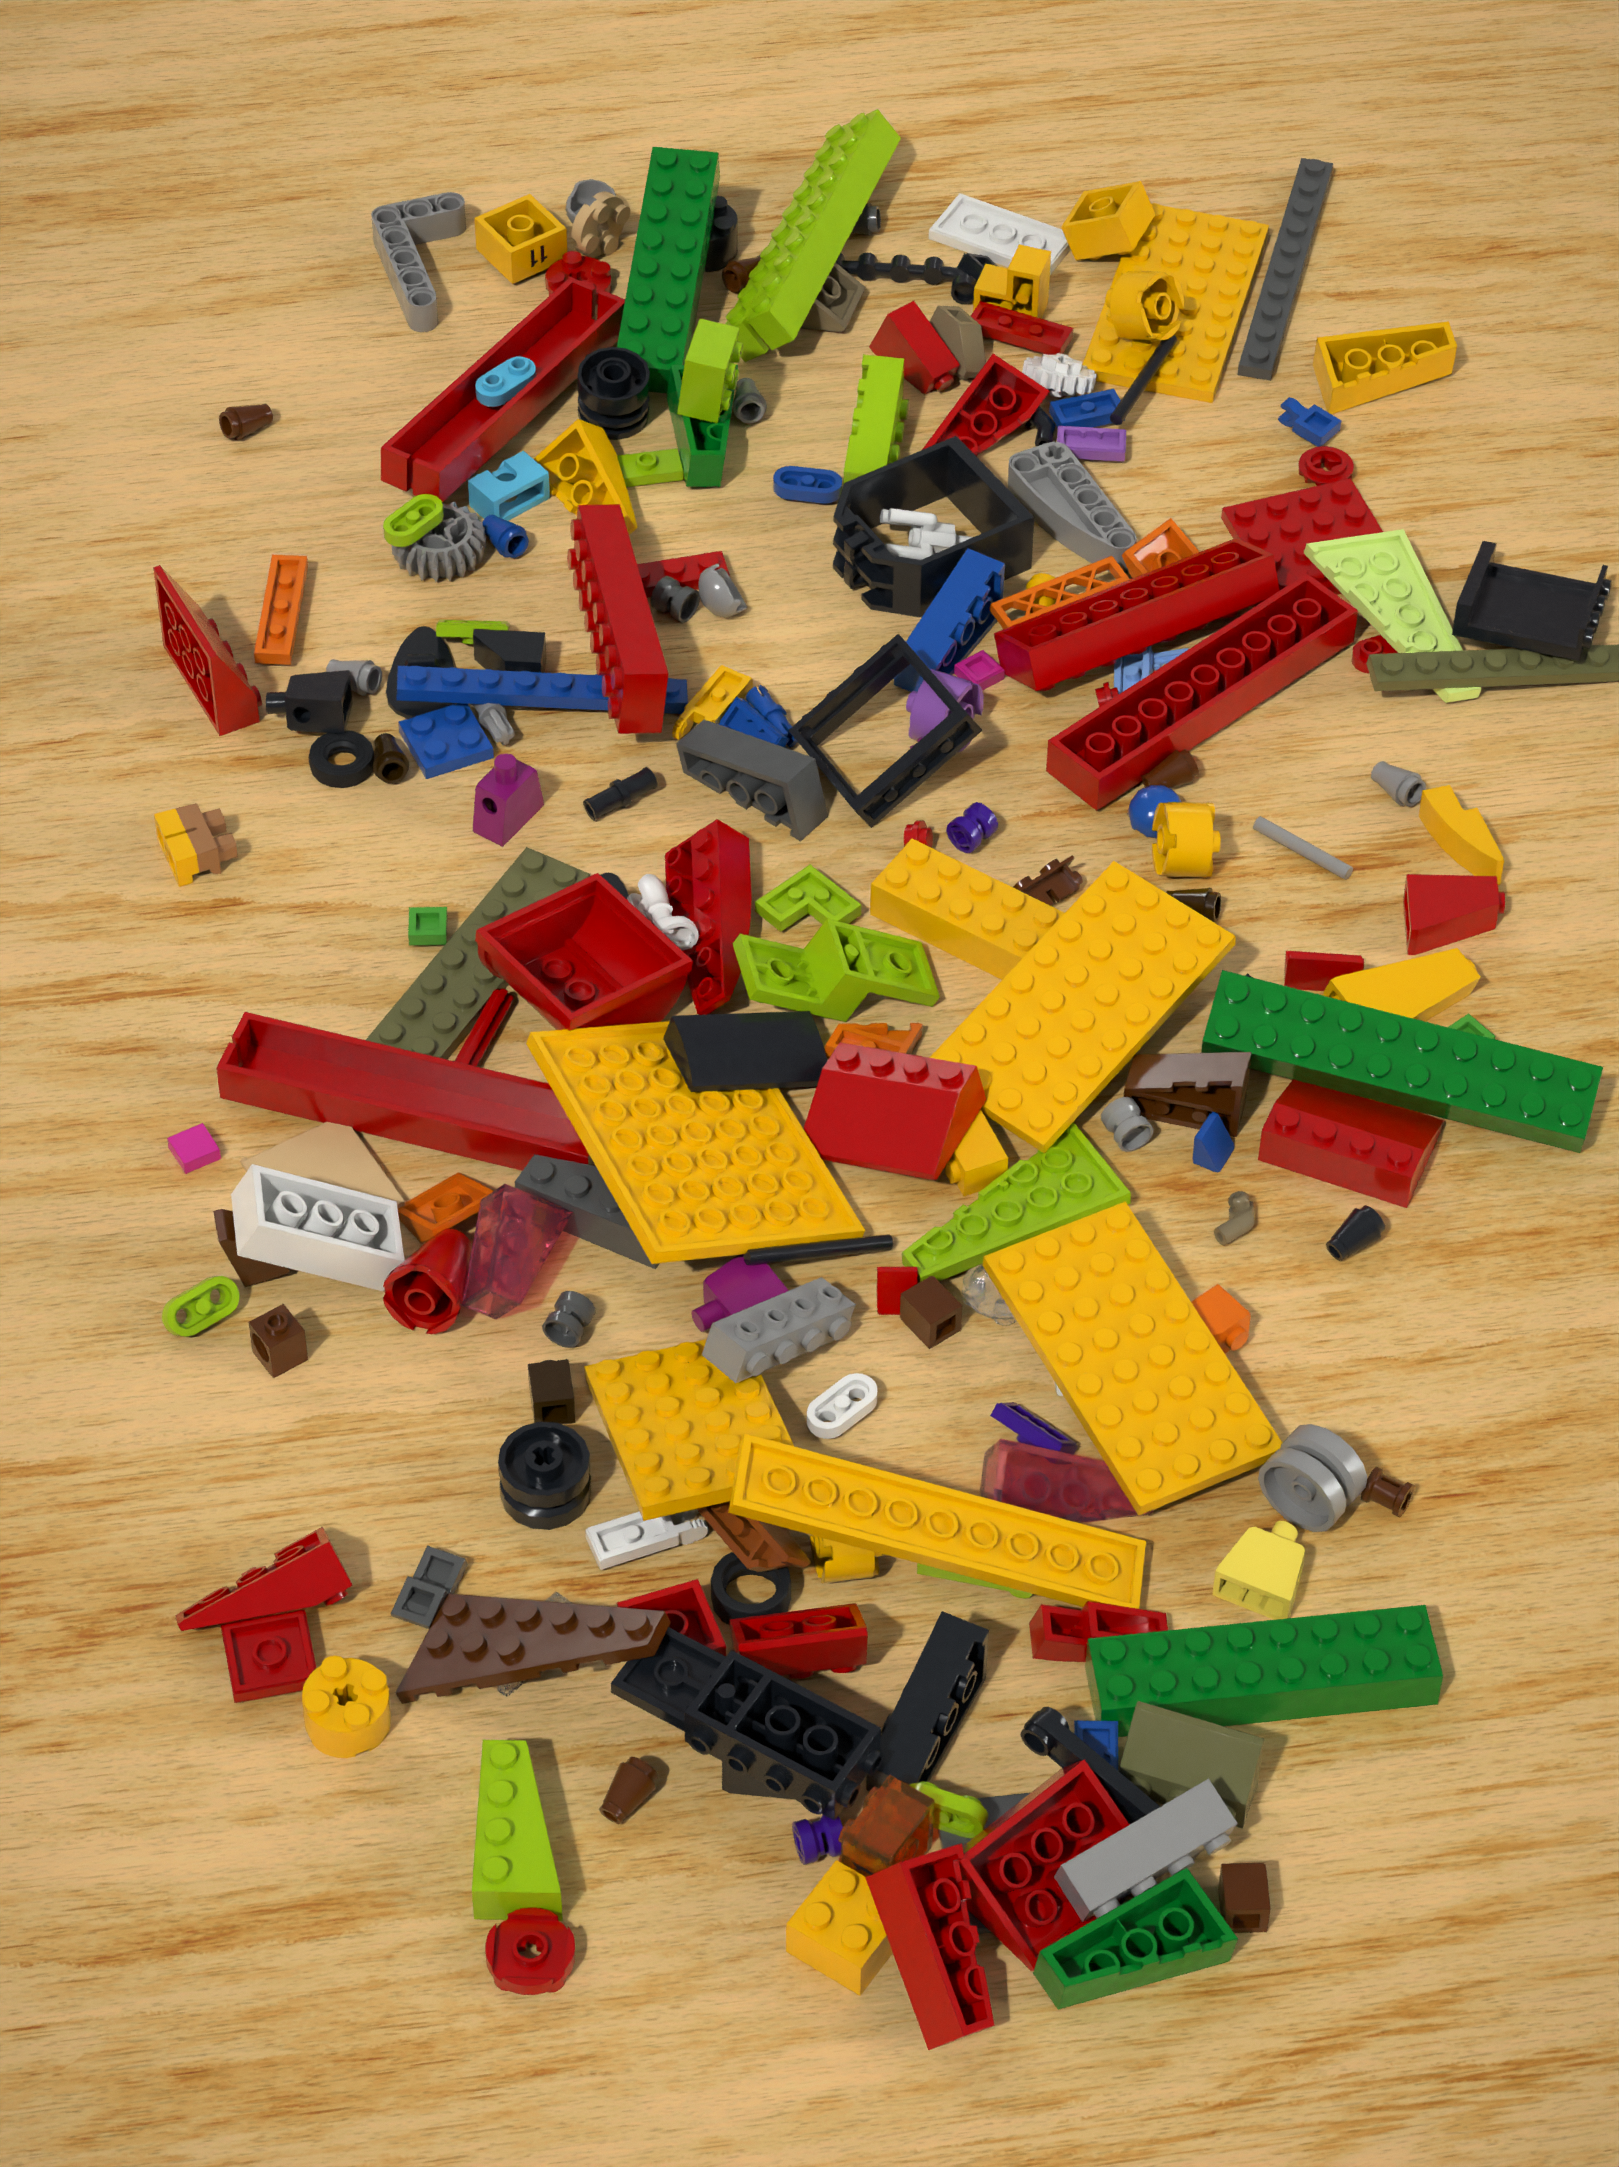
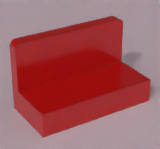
M1286 950L1284 986L1299 990L1325 991L1331 979L1364 970V958H1362V955Z

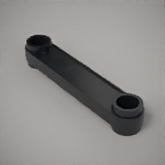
M1043 1707L1040 1711L1035 1712L1025 1723L1020 1735L1024 1744L1035 1754L1049 1756L1062 1768L1085 1759L1129 1824L1134 1823L1160 1807L1071 1732L1066 1719L1055 1709ZM1199 1854L1192 1857V1859L1195 1860Z

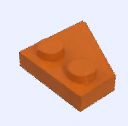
M839 1023L825 1045V1053L829 1059L839 1042L911 1054L922 1036L923 1024L910 1023V1030H888L887 1023H871L869 1025Z

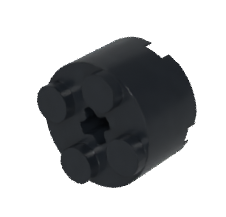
M717 196L704 272H713L725 268L728 260L733 256L735 259L738 253L737 214L727 204L726 198L722 196Z

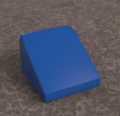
M1212 1112L1194 1138L1192 1160L1194 1164L1218 1173L1234 1151V1143L1220 1116Z

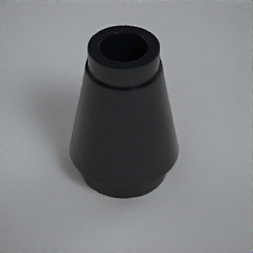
M1364 1205L1360 1209L1354 1208L1326 1243V1248L1336 1260L1343 1261L1346 1257L1378 1241L1381 1238V1233L1385 1230V1224L1379 1214L1371 1207Z

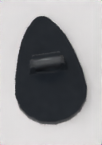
M421 626L416 628L401 644L394 658L386 688L389 707L396 714L406 719L456 704L397 700L398 666L454 667L447 645L442 638L436 637V632L430 627Z

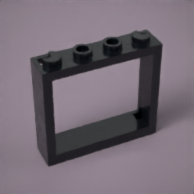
M897 634L863 665L856 668L852 675L835 690L829 692L809 713L802 716V719L788 731L807 754L815 758L816 764L854 811L872 828L976 737L982 729L907 642ZM911 664L952 713L860 794H857L818 745Z

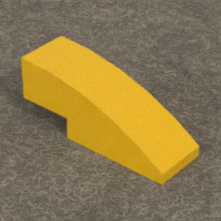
M1451 785L1422 790L1419 818L1438 845L1474 876H1497V882L1500 885L1504 858L1478 808L1463 810Z

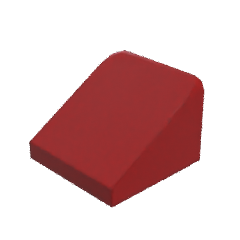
M877 1267L876 1299L877 1313L879 1315H900L901 1293L917 1284V1267Z

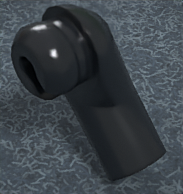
M1039 407L1025 426L1027 428L1036 427L1035 446L1052 442L1055 431V424L1046 412Z

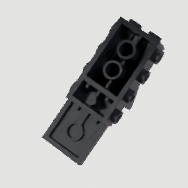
M668 1627L654 1656L627 1661L611 1682L612 1694L684 1731L685 1742L689 1743L698 1753L703 1755L710 1754L721 1760L722 1790L731 1794L794 1799L800 1802L808 1811L818 1815L823 1814L835 1821L844 1807L848 1809L852 1807L860 1793V1784L867 1775L873 1776L877 1772L883 1760L884 1754L880 1751L881 1727L733 1650L725 1657Z

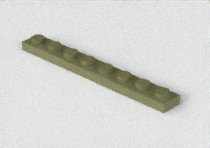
M1619 644L1591 645L1590 649H1583L1579 661L1515 648L1369 654L1366 664L1374 691L1619 681Z

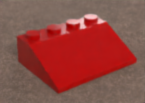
M160 565L153 567L163 646L219 736L259 723L258 707L262 706L259 690L255 685H249L243 665L235 663L231 647L226 640L221 641L213 618L207 619L200 606Z
M839 1042L822 1068L804 1125V1131L822 1160L936 1181L987 1099L977 1066Z
M1292 1080L1275 1101L1262 1128L1258 1160L1407 1208L1443 1129L1445 1120L1414 1110Z
M1085 1759L1060 1769L962 1846L965 1859L959 1861L962 1880H969L972 1899L966 1901L967 1909L1030 1971H1034L1039 1952L1042 1949L1097 1919L1094 1915L1084 1922L1081 1921L1054 1878L1060 1866L1130 1825Z

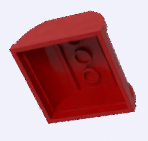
M599 873L476 930L475 941L478 943V956L483 966L497 978L505 980L556 1030L568 1029L571 1031L576 1028L661 1022L677 1002L686 984L688 973L692 971L693 960Z

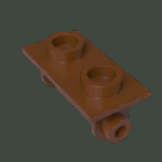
M1072 855L1061 863L1058 859L1052 860L1039 871L1040 876L1033 880L1030 876H1027L1016 883L1013 888L1053 906L1054 902L1048 896V892L1051 893L1058 903L1078 891L1083 880L1077 871L1072 872L1068 867L1074 860Z

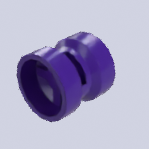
M975 802L965 809L963 817H956L947 825L946 832L951 843L958 850L964 853H971L980 846L982 839H988L998 830V821L994 813L987 806Z
M822 1814L819 1820L813 1822L803 1819L792 1823L796 1850L803 1865L817 1862L819 1857L828 1854L832 1857H837L847 1853L845 1833L839 1815L835 1821Z

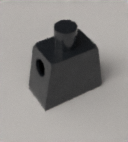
M350 670L293 675L290 677L286 692H267V714H286L287 728L289 730L345 733L353 704Z

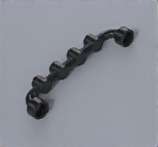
M840 253L836 260V263L849 274H856L860 279L866 281L872 280L875 276H889L893 281L899 283L905 282L908 278H923L926 283L932 285L938 284L941 280H952L951 296L954 301L959 304H970L974 300V287L977 280L959 268L944 266L943 261L938 257L927 258L924 265L911 264L910 259L905 255L894 256L891 263H880L872 253L861 254L858 261H847L844 255Z

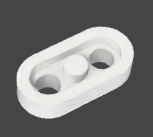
M849 1374L814 1399L807 1408V1427L810 1432L823 1439L835 1438L865 1417L877 1404V1385L875 1381L864 1374ZM853 1398H860V1399H862V1400H861V1401H853V1400H851V1399H853Z

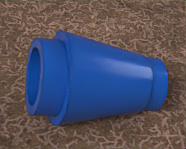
M489 515L483 520L485 534L500 555L516 558L526 551L529 540L523 527L496 515Z

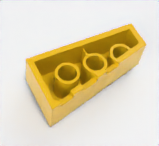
M1449 321L1317 337L1313 368L1327 412L1335 414L1452 374L1457 344Z

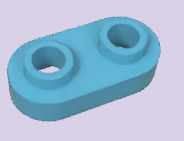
M516 356L485 373L477 379L475 384L477 400L489 407L505 404L536 377L534 362L528 358Z

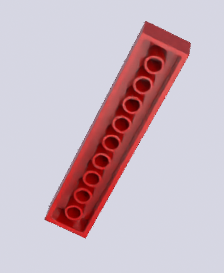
M1306 573L1049 739L1046 772L1096 811L1140 783L1143 775L1150 772L1174 750L1180 752L1186 749L1189 751L1354 642L1358 610Z

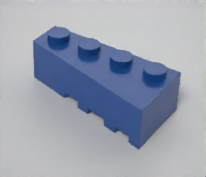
M967 548L906 641L929 669L953 675L954 665L966 659L996 624L997 620L990 612L991 603L1003 599L1005 563ZM910 664L894 678V685L909 692L918 691L924 679Z

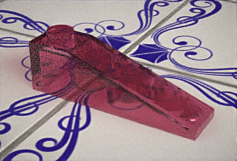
M1001 1438L984 1453L980 1486L981 1497L1077 1523L1138 1516L1104 1461ZM1153 1510L1139 1516L1150 1515L1153 1513Z

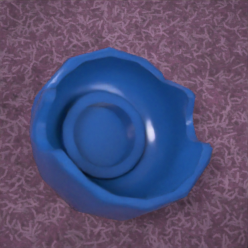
M1149 785L1138 790L1130 801L1127 813L1132 829L1139 831L1146 837L1157 838V831H1152L1157 805L1167 802H1182L1180 797L1172 789L1163 785Z

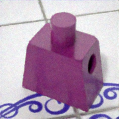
M500 754L495 758L494 767L478 782L475 788L474 833L503 847L544 806L538 773L533 767L517 760L511 754Z
M744 1254L737 1255L706 1277L703 1282L704 1305L692 1310L691 1315L696 1327L701 1332L710 1329L712 1323L789 1290L767 1263L746 1265Z

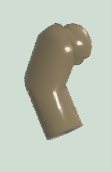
M1238 1191L1230 1195L1228 1198L1230 1206L1229 1220L1214 1229L1215 1238L1223 1246L1250 1231L1254 1225V1204L1252 1201H1249V1195L1246 1192Z

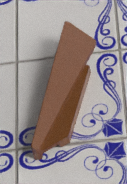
M730 1501L697 1509L747 1569L762 1572L788 1566L806 1567L811 1563L786 1528L728 1513Z

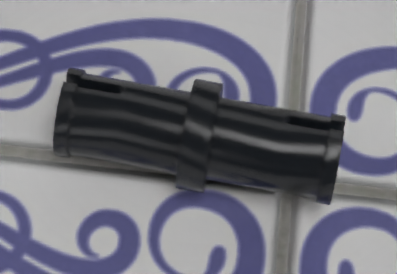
M645 767L622 781L616 779L610 782L609 788L591 798L585 799L583 801L584 808L588 816L593 821H596L599 817L618 807L626 808L630 806L631 800L651 789H655L658 786L656 777L648 767Z

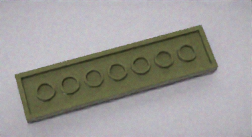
M526 847L366 1040L448 1060L474 1027L492 992L502 988L506 989L509 985L505 980L494 976L481 963L477 950L478 943L475 941L476 930L590 877V874Z

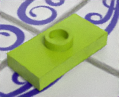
M678 448L617 456L626 487L684 480Z
M440 619L436 624V637H462V643L473 644L474 629L509 631L510 623L508 621Z

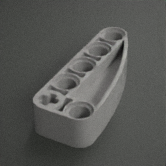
M1049 442L1015 453L1010 457L1007 489L1033 514L1034 521L1069 550L1090 563L1113 556L1126 574L1129 572L1121 555L1136 544V534L1068 446L1060 442Z

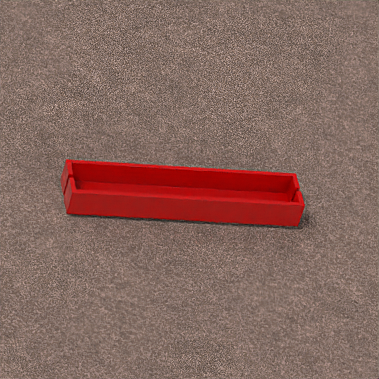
M572 277L567 279L381 447V481L406 492L413 489V495L415 496L421 494L437 496L443 503L578 378L579 365L587 355L598 349L612 347L618 341L625 299L601 290L598 293L597 320H595L596 287ZM516 356L525 357L534 362L536 377L511 400L496 407L485 406L477 400L475 384L479 377Z
M244 1012L232 1036L233 1043H228L216 1067L219 1093L222 1099L321 1123L331 1122L352 1127L355 1131L523 1171L534 1154L595 1166L549 1083L249 1012Z

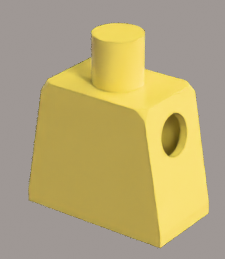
M1277 1521L1271 1533L1258 1527L1248 1528L1218 1565L1215 1571L1212 1595L1273 1620L1290 1618L1305 1556L1303 1545L1294 1542L1298 1536L1297 1529L1286 1521Z

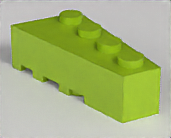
M863 354L862 379H859L857 389V407L854 408L852 432L849 437L843 485L845 482L899 460L900 445H896V442H903L905 424L901 422V419L907 420L909 399H903L904 358Z
M483 1740L472 1879L474 1919L507 1920V1914L517 1909L534 1907L549 1910L558 1916V1921H563L561 1890L527 1740Z

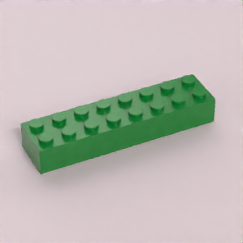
M652 147L617 343L618 348H626L639 354L647 363L650 372L649 392L667 393L671 365L685 364L693 338L720 181L719 152Z
M1426 1605L1088 1638L1085 1663L1095 1721H1118V1737L1128 1736L1138 1701L1217 1725L1233 1726L1438 1705L1443 1680V1673Z

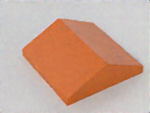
M1170 518L1126 550L1121 556L1133 579L1199 553V551L1172 518Z
M456 1173L405 1202L404 1206L398 1208L399 1220L420 1243H423L442 1230L453 1227L493 1204L500 1198L498 1193L460 1173Z

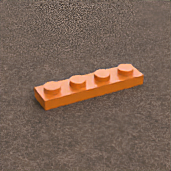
M272 554L254 650L255 663L291 665L308 570L307 556Z

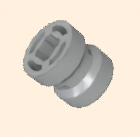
M1130 1097L1114 1100L1101 1114V1121L1109 1132L1114 1133L1115 1142L1125 1152H1132L1141 1148L1153 1135L1151 1124L1146 1117L1140 1116V1108L1134 1099Z

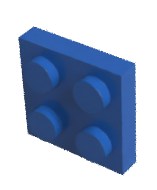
M453 704L398 722L399 733L425 779L494 758L493 746L468 704Z

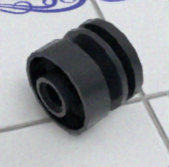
M618 347L598 349L587 355L580 363L578 370L579 419L602 427L609 440L629 438L640 432L647 424L649 417L650 372L645 360L633 351Z

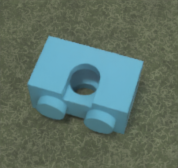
M522 451L504 460L498 470L492 473L486 470L468 480L469 506L484 519L489 515H496L509 521L550 499L549 472L525 451ZM514 496H517V498L514 501L505 502L506 500Z

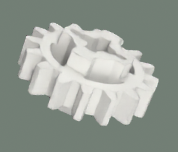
M1060 353L1055 355L1043 354L1042 358L1034 356V358L1027 357L1024 360L1022 373L1048 389L1050 396L1075 397L1076 393L1084 395L1085 392L1091 393L1094 390L1097 374H1094V370L1087 369V366L1082 365V361L1074 360L1068 357V355Z

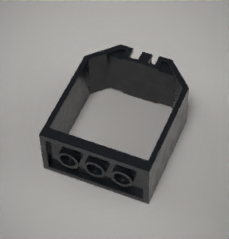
M957 436L845 482L833 516V522L837 525L833 538V545L837 549L833 561V569L841 578H844V582L850 589L867 585L871 589L861 594V600L871 610L922 617L967 548L1005 563L1004 580L1031 569L1034 532L1033 514ZM947 497L981 534L922 560L893 556L871 529L883 524L880 523L882 509L889 510L893 508L914 511Z

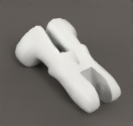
M653 874L644 875L638 882L641 895L631 893L627 900L681 950L692 948L699 938L696 925L684 916H672L673 908L669 903L668 894L662 881Z

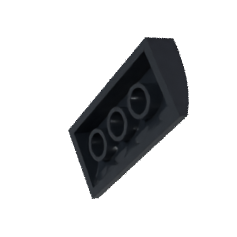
M810 1011L672 1016L663 1038L690 1092L817 1087L822 1068L827 1062L823 1042Z

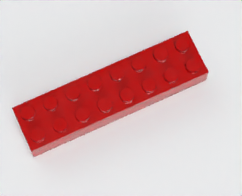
M620 504L578 505L577 519H572L570 525L574 548L568 549L569 570H574L573 586L575 591L579 590L580 611H585L586 633L591 632V653L597 654L596 672L597 675H603L602 694L603 697H608L609 719L615 720L618 734L661 733L669 673Z
M1234 538L994 633L1000 666L1005 670V675L1035 691H1047L1054 688L1058 682L1066 679L1080 678L1086 674V671L1096 667L1110 666L1117 661L1116 659L1128 654L1143 653L1147 650L1148 646L1158 642L1173 641L1177 638L1178 634L1188 630L1203 629L1208 625V622L1218 618L1233 617L1238 613V610L1248 606H1257L1280 591L1274 554Z

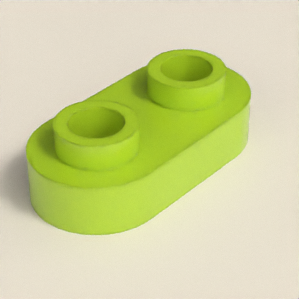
M421 494L413 497L384 520L385 540L396 547H406L418 541L442 522L444 517L442 501L437 496L431 494Z
M212 1276L204 1279L166 1303L162 1312V1321L165 1328L175 1336L188 1337L197 1334L231 1314L236 1309L240 1298L238 1287L231 1279L224 1276ZM214 1289L220 1294V1299L216 1304L210 1299V1294ZM180 1309L186 1312V1320L182 1324L176 1318V1314Z
M923 1781L908 1785L900 1801L902 1812L910 1819L964 1838H974L985 1829L989 1818L987 1810L978 1799L968 1795L960 1796L939 1789L930 1782Z

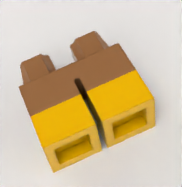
M195 803L154 814L158 843L179 887L193 883L192 875L209 869L213 874H221L220 862L238 857L237 845L232 833L213 838L215 835L227 832L225 819L220 808L201 813L198 804Z

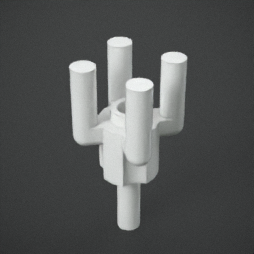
M893 508L881 510L880 523L911 527L908 537L909 546L884 545L893 556L922 560L972 537L956 535L954 524L937 522V516L933 513Z

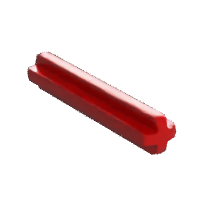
M502 988L492 992L457 1055L456 1062L478 1067L513 1003V996L508 994V990Z

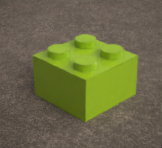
M699 318L685 359L677 414L718 423L721 411H728L732 397L731 390H735L739 370L736 369L735 363L740 362L743 350V343L738 342L739 327Z

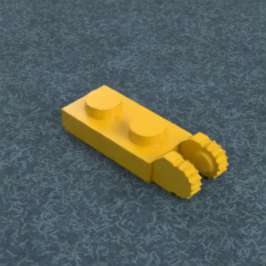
M721 665L684 707V712L673 726L672 737L681 740L690 732L693 722L699 724L705 719L719 724L735 698L743 699L749 690L753 688V678Z

